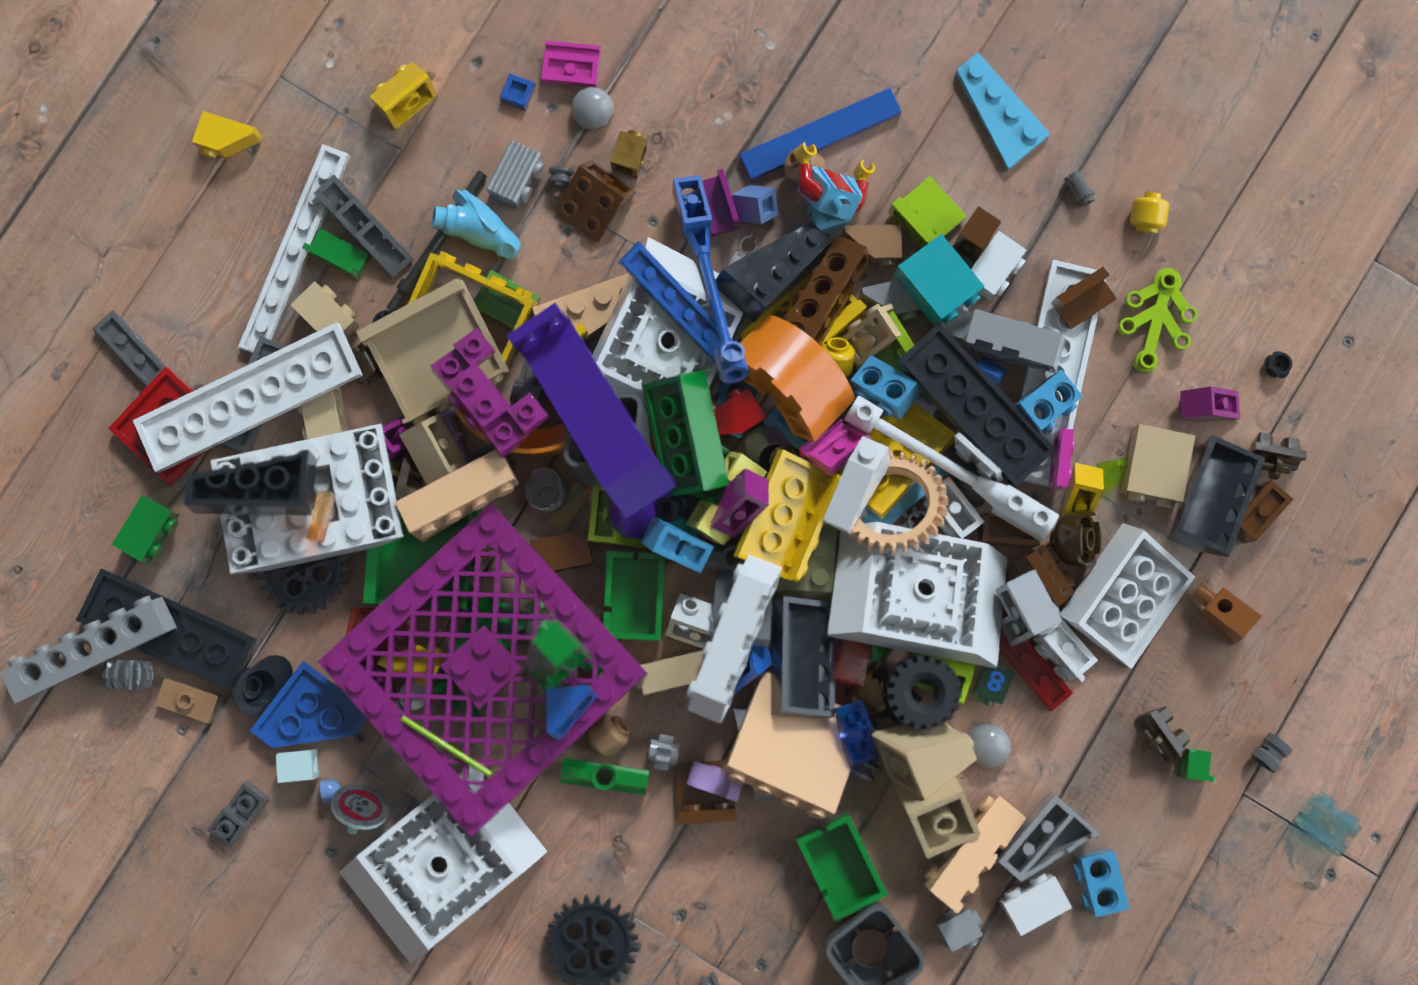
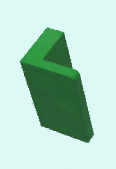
M322 229L318 231L311 245L304 243L302 247L310 256L356 280L359 279L371 258L369 253Z

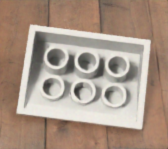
M1122 523L1097 559L1096 565L1090 569L1074 592L1075 594L1072 595L1060 612V617L1087 639L1126 667L1132 669L1195 576L1144 530Z

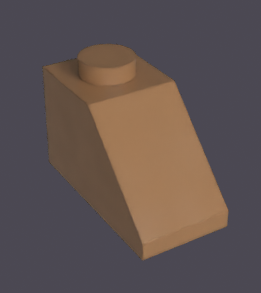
M901 224L849 225L844 227V238L867 247L871 265H878L879 268L888 269L900 263L902 259Z

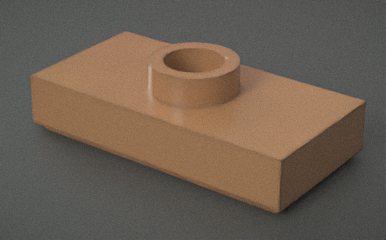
M164 678L155 706L209 724L212 723L221 696L169 678Z

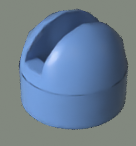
M336 780L320 781V794L323 804L331 803L335 792L342 788L341 784Z

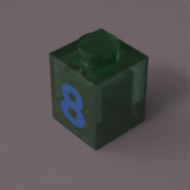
M998 665L996 668L981 666L971 693L978 696L977 702L993 707L994 703L1003 704L1015 672Z

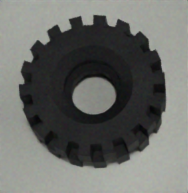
M927 655L911 656L899 662L898 666L892 669L889 680L886 681L887 692L885 696L890 711L893 712L899 721L914 729L932 730L934 727L943 726L944 722L950 721L954 717L953 713L955 710L958 711L960 706L958 704L959 698H962V692L959 688L961 684L955 675V671L946 662ZM922 680L928 681L934 688L932 700L925 704L917 703L911 694L913 685Z

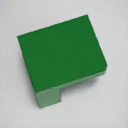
M1184 748L1187 753L1179 758L1177 776L1215 782L1216 776L1209 775L1212 752Z

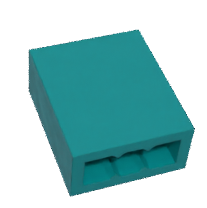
M942 234L900 264L893 274V277L934 327L942 322L946 325L952 322L959 315L957 311L964 305L967 309L981 299L978 294L985 287Z

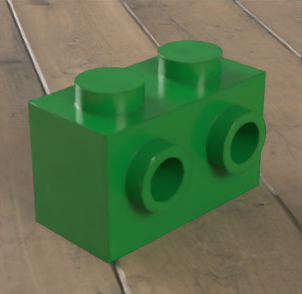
M141 495L112 545L140 562L151 563L152 560H156L163 550L162 543L167 535L169 536L175 531L178 525L177 518L180 514L150 497Z

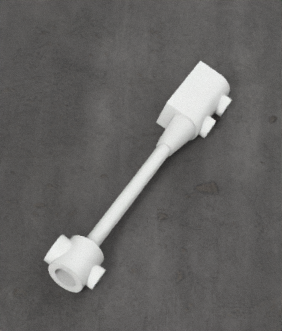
M861 396L857 397L844 419L846 422L868 435L873 428L877 429L972 486V489L993 506L991 512L1039 541L1047 537L1056 523L1059 514L1010 485L1006 486L982 476H976L882 420L880 416L884 411L883 409Z

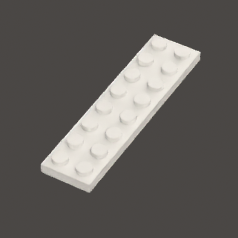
M1052 260L1036 326L1040 328L1045 326L1058 329L1059 333L1063 334L1065 344L1057 372L1062 369L1081 393L1099 312L1070 330L1051 302L1097 270ZM1027 367L1020 400L1054 373ZM1055 390L1056 399L1062 402L1061 393ZM1034 407L1035 416L1041 419L1042 413L1040 409ZM1077 408L1065 417L1062 414L1055 419L1057 424L1043 434L1052 445L1054 433L1062 430V428L1073 429ZM1051 455L1023 482L1048 487Z
M336 322L133 420L154 471L160 473L363 375L341 325Z

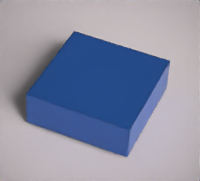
M509 73L500 95V101L526 111L536 84Z

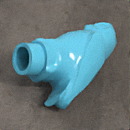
M456 189L453 194V199L458 206L448 204L446 208L434 207L432 229L442 230L446 235L459 237L481 249L495 251L498 256L505 257L508 260H513L519 254L521 242L515 234L505 226L501 219L486 204L470 194L466 189L461 191Z

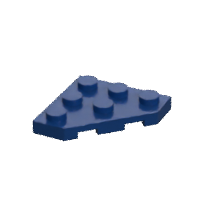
M302 661L251 728L250 732L271 748L355 736L368 719L338 685L309 663Z

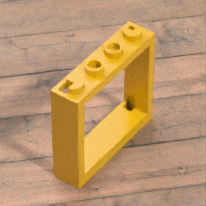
M443 251L440 252V255L430 253L409 300V303L430 293L439 270L443 267L523 304L524 307L513 331L530 320L534 312L532 307H535L538 301L531 299L533 293L518 286L516 291L505 287L507 281L491 275L490 279L480 275L482 269L466 263L465 267L455 263L456 257ZM510 340L502 354V358L508 368L517 350ZM502 382L494 385L497 390H499Z

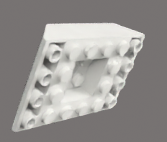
M647 237L644 243L645 248L713 318L700 264ZM713 271L716 280L719 273ZM629 275L593 352L594 359L616 394H635L640 398L647 411L642 389L643 384L679 374L705 370L708 386H710L718 369L717 366ZM719 291L732 339L743 312ZM666 332L672 333L675 338L674 345L669 349L664 348L661 344V337Z
M382 424L210 460L212 470L220 468L230 469L252 461L257 463L271 460V457L298 454V451L307 449L317 459L314 494L319 495L321 501L318 508L312 510V516L220 514L230 574L278 569L375 548L402 538L403 531L399 510L395 503L397 500Z
M879 522L864 523L869 529L886 535H896L911 530L910 528ZM840 531L827 636L992 668L997 667L1003 604L996 589L1004 585L1006 580L1007 558L986 543L940 534L937 536L928 534L930 543L925 544L919 540V550L917 551L911 545H908V554L906 555L901 548H897L896 556H892L890 548H887L882 556L879 553V546L872 552H868V542L859 547L857 538L851 540L848 533ZM921 582L929 584L932 594L929 596L921 594L918 590V584Z
M470 765L469 781H483V773ZM469 785L474 792L482 787L481 785ZM432 794L357 855L339 873L411 964L542 857L547 850L510 803L476 835L471 837L439 799ZM440 856L446 860L447 869L445 872L437 873L433 870L432 860L435 857Z

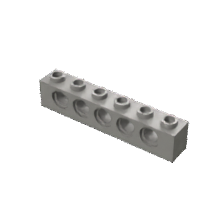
M150 596L135 601L133 603L135 608L127 612L125 608H121L108 614L110 620L102 624L100 620H96L83 626L85 632L77 636L75 632H71L58 638L60 644L51 647L50 643L33 650L35 656L26 659L25 655L8 662L10 668L1 671L0 675L14 704L177 628L163 598L159 597L151 600ZM135 617L138 618L141 623L140 630H138L134 625ZM110 629L115 633V642L109 637ZM84 642L90 645V654L85 650ZM60 654L65 658V665L60 662ZM35 665L40 670V677L35 673Z

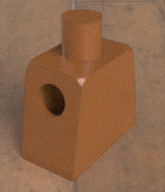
M1202 584L1192 595L1194 599L1205 607L1199 615L1233 645L1242 640L1262 617L1225 588H1222L1216 594L1205 584ZM1217 605L1224 609V613L1219 611Z

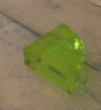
M1126 458L1097 464V468L1103 469V491L1115 487L1120 482L1127 468Z

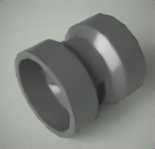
M1268 733L1263 739L1262 747L1255 748L1251 753V757L1266 770L1275 773L1280 767V760L1287 758L1293 750L1278 736Z

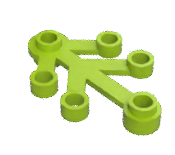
M1172 268L1159 270L1153 278V284L1140 291H1132L1125 297V305L1129 309H1137L1143 304L1144 300L1158 294L1154 306L1132 318L1126 317L1118 324L1119 333L1128 336L1137 327L1151 320L1144 349L1133 360L1134 368L1142 374L1150 373L1158 365V357L1155 351L1162 324L1172 339L1174 349L1183 351L1191 344L1190 336L1187 333L1181 332L1167 308L1169 298L1179 311V320L1183 324L1193 323L1198 318V311L1187 304L1179 290L1182 285L1181 276ZM1165 277L1171 278V286L1165 284ZM1130 296H1136L1139 301L1138 304H1132ZM1185 311L1192 313L1191 320L1185 318ZM1124 322L1131 324V331H1126L1123 328ZM1178 337L1184 338L1185 346L1178 344ZM1144 356L1151 358V365H1146L1143 362Z

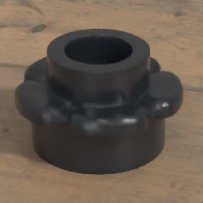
M1281 351L1273 352L1272 355H1268L1265 358L1264 366L1267 368L1266 373L1272 378H1285L1289 375L1292 368V359L1288 354ZM1276 363L1280 364L1279 368L1276 367Z

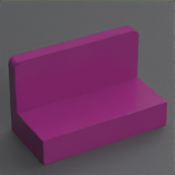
M717 170L716 177L702 180L713 219L712 237L739 229V218L724 170Z

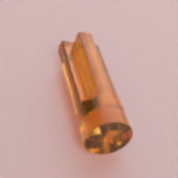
M319 490L306 536L307 540L324 543L336 498L335 494Z

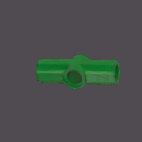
M563 758L560 783L592 787L599 790L646 795L649 770L610 763ZM606 768L611 771L613 775L611 783L602 784L598 781L597 773L600 769Z

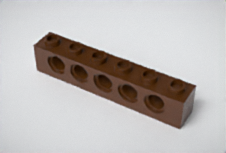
M837 235L833 243L826 247L824 258L819 266L813 269L809 283L805 289L799 292L795 306L791 312L785 315L783 320L795 325L821 345L871 261L867 247ZM837 268H842L840 271H834ZM828 290L826 294H820L821 292ZM816 313L814 316L806 318L807 315Z

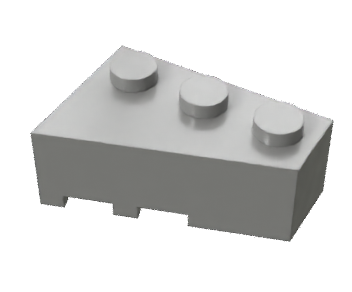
M975 309L966 342L974 356L1056 373L1065 339L1058 329L1046 326L1040 328L1024 321H1016Z
M1048 792L1026 818L1006 848L998 851L996 861L1022 882L1052 864L1054 860L1066 853L1072 852L1077 849L1076 847L1089 839L1097 837L1100 833L1060 798Z

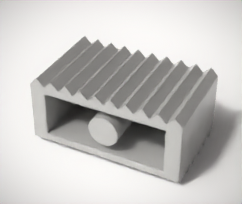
M511 139L486 187L488 194L518 209L522 202L527 203L532 193L530 185L534 178L539 179L544 169L541 153Z

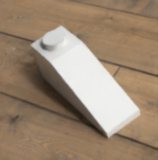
M862 436L847 462L823 518L825 523L848 534L851 532L891 464L889 447Z

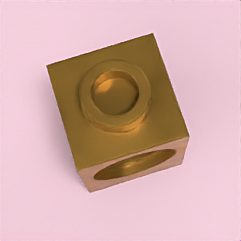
M620 130L610 160L611 169L638 178L648 148L647 138H644L643 134L634 130H628V132Z

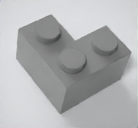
M1035 569L996 589L1009 615L1002 619L1001 629L1011 647L1062 622L1059 608L1050 599Z

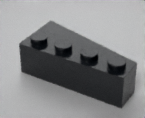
M810 222L722 268L716 278L717 288L755 323L820 258L832 240L815 224Z
M307 449L298 451V454L271 457V460L257 463L252 461L230 469L220 468L188 475L184 505L195 514L312 516L317 459Z

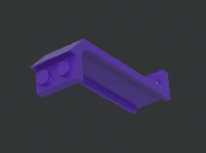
M553 303L507 335L511 344L523 354L602 487L626 519L633 514L642 512L649 503L671 492L677 482L672 474L658 461L570 318L556 303Z

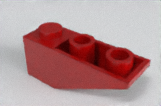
M741 387L726 395L729 401L721 406H718L716 402L712 404L719 435L743 433L767 418L748 388L744 391Z

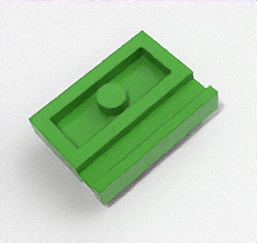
M490 270L487 276L488 279H490L491 275L507 281L505 287L516 291L517 286L525 289L493 270ZM484 286L481 287L478 297L474 302L477 309L514 329L524 307L523 304ZM533 293L531 299L539 303L541 297Z

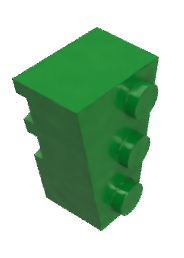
M555 619L551 623L545 621L534 632L536 637L531 641L524 669L546 692V689H554L591 653L564 625Z

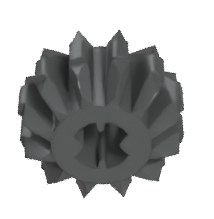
M109 659L105 662L104 669H102L103 686L109 689L147 690L152 687V680H154L153 663L142 660Z

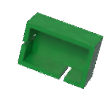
M607 551L604 606L612 607V612H604L603 625L616 639L662 641L666 557L658 553H639V560H634L635 555L633 552Z
M847 812L824 822L825 829L823 830L816 826L795 837L820 890L823 891L821 893L835 921L888 896L856 827Z

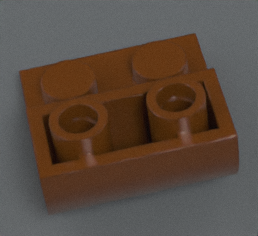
M1042 544L1015 561V564L1022 575L1035 569L1050 599L1058 607L1068 601V597L1075 594L1072 590L1075 583L1067 571L1062 573L1056 563L1060 559L1052 547L1047 549Z

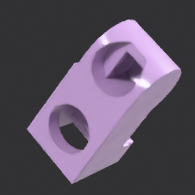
M693 761L687 780L688 785L735 802L738 801L742 784L729 780L727 774L720 772V767Z

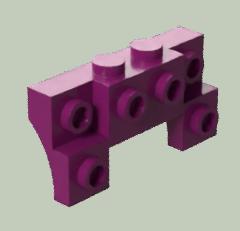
M476 328L453 344L454 349L433 363L431 369L450 393L447 397L457 410L461 407L467 414L465 420L474 431L479 429L498 454L504 458L516 449L534 429L546 421L548 414L531 393L513 406H510L479 368L484 361L495 354V350Z

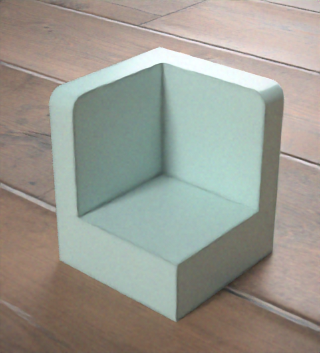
M317 749L278 753L276 755L278 783L319 778Z

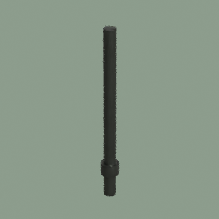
M478 170L466 187V190L475 196L487 176ZM442 230L436 232L405 279L402 278L396 286L398 290L386 306L388 310L392 312L398 310L406 297L412 295L415 289L414 285L420 278L430 253L436 254L448 236Z

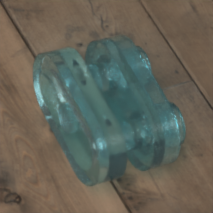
M1320 792L1319 795L1312 793L1306 801V804L1312 808L1310 813L1307 815L1299 811L1292 821L1327 850L1341 857L1348 848L1342 841L1343 837L1347 835L1355 838L1362 829L1358 825L1360 820L1349 811L1344 810L1342 812L1335 807L1336 801L1326 793ZM1321 817L1335 826L1332 833L1318 822Z

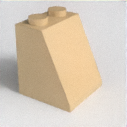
M944 723L941 727H934L932 730H918L904 724L875 731L871 734L889 778L924 800L977 760L973 750L974 743L966 733H960L953 729L948 723Z
M956 777L926 800L891 780L927 859L981 836L965 793Z

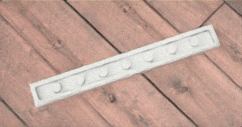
M322 144L238 345L240 350L252 354L260 336L274 341L309 257V254L302 247L304 243L312 244L328 211L326 206L313 193L333 175L341 180L350 158L347 153Z

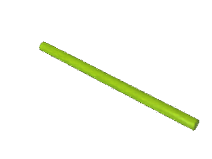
M403 716L401 718L403 723L486 776L490 777L493 772L407 717Z

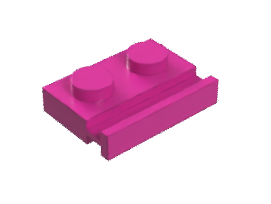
M545 40L541 75L542 83L597 88L601 47L598 45Z
M838 418L815 442L809 440L800 447V456H806L809 458L810 463L831 476L848 462L862 436L868 439L870 437L854 426L844 424L843 420Z
M1062 428V430L1054 433L1053 446L1057 450L1051 455L1048 490L1060 491L1068 487L1070 483V464L1074 451V429Z

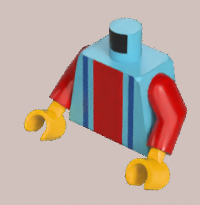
M803 142L794 152L795 158L801 163L798 165L799 185L797 190L817 211L841 219H852L854 213L860 211L865 203L868 190V182L866 180L875 171V165L871 163L865 169L863 166L864 160H861L853 171L854 176L858 179L855 180L853 177L809 164V160L816 155L817 149L814 144H811L806 149V144Z

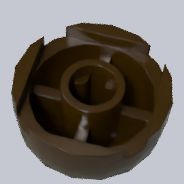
M1091 510L1072 511L1061 517L1055 529L1051 531L1050 544L1064 563L1081 568H1092L1096 565L1097 561H1092L1094 554H1100L1101 527L1099 522H1094L1093 518H1091V516H1096L1095 512Z
M880 660L859 666L849 678V688L845 689L848 705H853L860 715L869 719H881L894 715L888 707L889 704L885 696L887 692L886 681L889 680V676L885 667L879 668Z

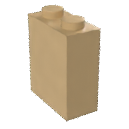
M1142 424L1133 427L1120 493L1128 495V499L1132 501L1145 502V499L1155 500L1157 506L1173 508V505L1182 503L1184 501L1195 435Z
M704 650L641 665L648 674L636 684L637 690L643 689L645 695L691 684L693 680H697L705 660L702 658Z

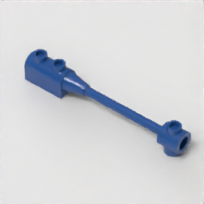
M701 175L674 178L672 193L683 236L689 243L697 260H699L720 341V346L714 350L721 381L725 383H735L746 378L749 370L744 355V347L738 342L731 341L710 261V234L713 219ZM687 188L694 189L691 193L682 195V190Z

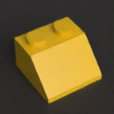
M411 62L397 69L394 77L386 83L379 84L369 97L375 107L396 130L438 95L426 72Z

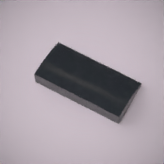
M1211 435L1203 445L1186 490L1184 501L1180 506L1168 539L1202 552L1229 557L1265 457Z
M787 596L774 600L771 715L804 718L835 717V637L827 636L831 602Z

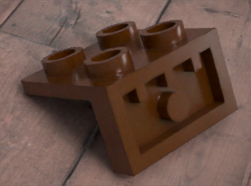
M591 160L579 165L554 211L598 242L602 239L620 207L630 202L636 191Z
M728 760L704 761L700 763L722 768ZM693 762L676 764L678 825L737 821L735 801L688 785L687 780Z

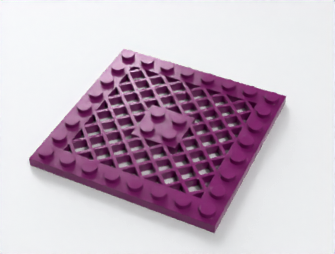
M489 504L318 661L471 837L476 835L648 674L493 504ZM491 546L496 552L484 551ZM482 557L496 558L495 572H481ZM502 559L515 573H501ZM475 560V572L463 571ZM460 577H474L473 592H460ZM481 577L495 578L494 593L480 592ZM501 578H515L514 593H500ZM454 579L453 592L441 591ZM521 580L534 594H520ZM439 597H453L452 612H438ZM459 597L473 598L472 613L458 612ZM479 598H494L493 613H479ZM500 598L514 599L513 614H499ZM432 599L431 612L419 611ZM520 599H535L534 615L519 614ZM540 600L553 615H540ZM417 616L431 617L430 632H416ZM438 617H451L450 633L437 632ZM458 618H472L471 633H457ZM478 618L492 619V633L486 626L478 630ZM499 619H513L512 635L498 634ZM555 619L559 623L561 622L593 657L586 658L582 662L593 663V679H577L578 667H576L572 671V679L565 678L561 682L572 683L571 687L577 686V684H591L589 687L599 696L560 741L547 732V726L533 738L534 724H547V720L534 719L535 703H546V699L535 698L536 681L531 676L517 677L524 670L517 661L527 660V656H517L518 640L532 641L536 637L534 632L539 627V620L553 621ZM410 620V631H398ZM519 620H533V635H518ZM396 636L409 637L408 652H395ZM416 637H430L429 653L415 652ZM436 637L450 638L449 654L435 653ZM457 638H469L456 651ZM389 639L388 652L376 651ZM498 639L512 640L511 654ZM374 656H387L386 672H373ZM394 657H408L407 673H393ZM415 657L428 658L427 674L414 673ZM435 658H448L440 665L447 674H434ZM367 659L366 669H365V667L362 665V663ZM600 665L605 670V672L598 678V671ZM373 677H386L385 690ZM393 677L406 678L405 694L392 693ZM413 678H427L426 695L412 694ZM434 679H448L447 695H433ZM516 681L530 682L529 698H515ZM454 682L467 696L453 695ZM509 684V697H495ZM392 698H405L404 712ZM412 699H426L425 716L411 715ZM432 699L446 700L445 716H431ZM453 700L467 701L466 717L452 716ZM494 702H508L507 718H493ZM514 702L529 703L528 719H513ZM473 703L478 709H482L487 704V718L472 717ZM405 716L410 720H424V729L429 732L431 720L445 721L444 737L438 738L449 745L450 742H464V754L469 758L471 743H485L484 760L474 761L484 764V767L490 770V765L504 766L490 779L483 774V781H469L468 763L461 759H449L450 752L444 748L442 756L430 742V739L403 723L401 718ZM452 721L466 722L465 738H451ZM472 722H486L485 739L471 738ZM493 723H507L506 740L492 739ZM513 723L528 724L527 740H512ZM491 743L506 744L505 761L490 760ZM512 744L526 745L511 759ZM449 763L463 764L462 777ZM469 785H481L482 787L474 792Z

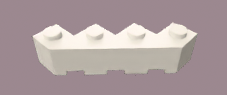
M751 555L748 556L744 565L738 564L733 576L735 584L728 602L723 603L717 617L720 622L712 642L708 641L703 651L702 658L705 660L697 680H693L688 689L687 697L690 698L688 711L721 724L731 705L736 683L746 667L751 645L762 626L766 607L777 588L782 567Z

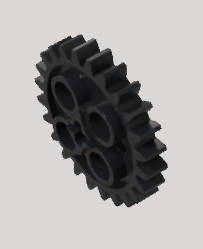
M341 555L328 557L321 563L307 567L305 569L306 574L295 573L284 582L281 581L283 576L301 570L302 565H291L285 570L278 568L264 571L263 574L257 576L258 580L266 582L260 590H270L271 592L266 599L269 601L278 599L275 605L277 608H282L286 604L287 613H292L296 607L297 614L303 615L307 607L310 614H315L316 605L321 610H326V600L335 604L336 600L333 594L343 595L344 592L339 588V585L349 583L348 580L343 578V574L350 573L351 570L343 567V564L350 561V558L342 557ZM315 561L305 562L304 564L310 565ZM322 567H326L328 577L324 582H319L317 572ZM300 580L303 589L300 594L294 595L292 585L295 581Z
M585 894L583 903H580L574 897L572 908L564 903L562 905L564 915L560 912H555L553 915L558 923H548L547 927L554 932L544 936V939L552 942V944L545 946L544 951L553 952V955L547 960V963L556 962L557 964L553 974L562 971L564 975L561 982L563 983L570 978L572 979V985H577L578 983H582V985H600L602 982L604 985H611V978L618 983L621 982L619 972L628 974L630 971L625 963L634 964L636 960L629 953L638 952L639 948L631 944L632 941L639 938V935L630 933L636 926L635 922H626L630 913L626 912L622 915L619 913L622 906L621 903L614 908L611 907V897L605 903H601L600 894H597L594 902L590 901L588 894ZM587 917L592 919L593 940L599 941L594 949L597 962L596 969H593L591 965L590 945L585 944L589 937L586 923ZM601 919H607L612 924V930L608 933H602L597 929L596 923ZM571 923L580 924L583 928V934L578 937L570 935L568 925ZM603 949H611L615 953L616 959L612 962H605L601 959L600 952ZM577 952L585 955L587 963L583 966H576L571 960V955Z

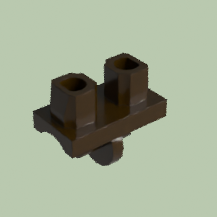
M1264 432L1257 434L1252 448L1249 450L1265 457L1261 469L1268 470L1269 479L1278 480L1281 473L1290 474L1291 471H1296L1301 461L1307 459V451L1300 450L1299 439L1284 438L1280 446L1273 445V436Z
M405 451L403 459L400 460L398 471L395 470L396 463L389 462L397 501L420 489L406 485L408 478L420 482L423 479L408 451Z
M1164 706L1140 714L1136 718L1143 729L1140 732L1145 739V742L1140 746L1143 752L1152 749L1157 757L1162 756L1165 761L1175 757L1180 758L1187 753L1184 747L1188 744L1190 738L1181 728L1172 732L1167 724L1173 720V714L1168 707Z

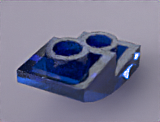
M859 700L836 707L834 711L837 728L849 768L877 760L879 755L869 731L872 725L863 701Z

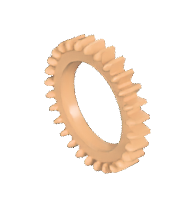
M889 451L891 464L884 475L898 474L907 476L922 487L928 502L925 518L915 528L905 533L886 535L869 529L864 525L859 516L849 533V538L851 540L857 538L859 547L868 542V552H872L879 546V553L882 556L887 548H890L892 556H896L897 548H901L906 555L908 554V545H911L917 551L919 550V540L929 544L928 534L938 535L936 526L943 527L944 519L941 516H947V508L945 506L948 505V496H946V486L943 485L941 475H936L934 466L927 469V461L925 459L916 464L917 458L915 454L906 461L905 452L902 451L898 459H895L893 451Z

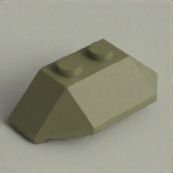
M827 523L822 526L818 536V545L811 552L807 562V572L799 582L796 583L779 577L775 591L780 597L787 596L831 602L835 570V527Z

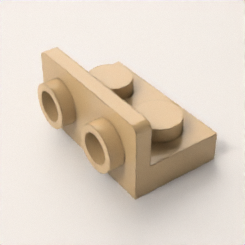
M891 303L883 307L879 304L873 306L865 312L867 317L863 321L859 319L846 328L848 333L842 338L853 346L855 350L854 361L858 367L862 366L870 355L876 356L902 335L888 315L894 309Z

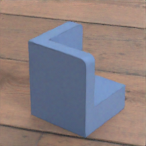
M749 185L732 194L737 215L741 222L763 224L779 214L775 188Z

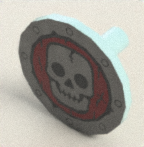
M353 784L344 786L335 792L331 800V810L340 822L348 826L347 832L355 835L359 829L377 828L383 824L389 814V804L385 797L376 789L366 785Z

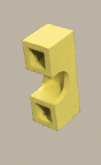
M729 451L724 459L729 483L744 468L762 477L767 473L766 470L741 453ZM700 500L686 525L710 541L724 545L732 536L711 527V521L718 505Z

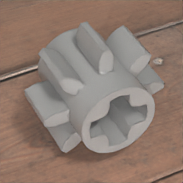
M660 734L659 740L651 739L647 761L654 762V769L667 771L668 765L676 766L680 744L673 743V736Z

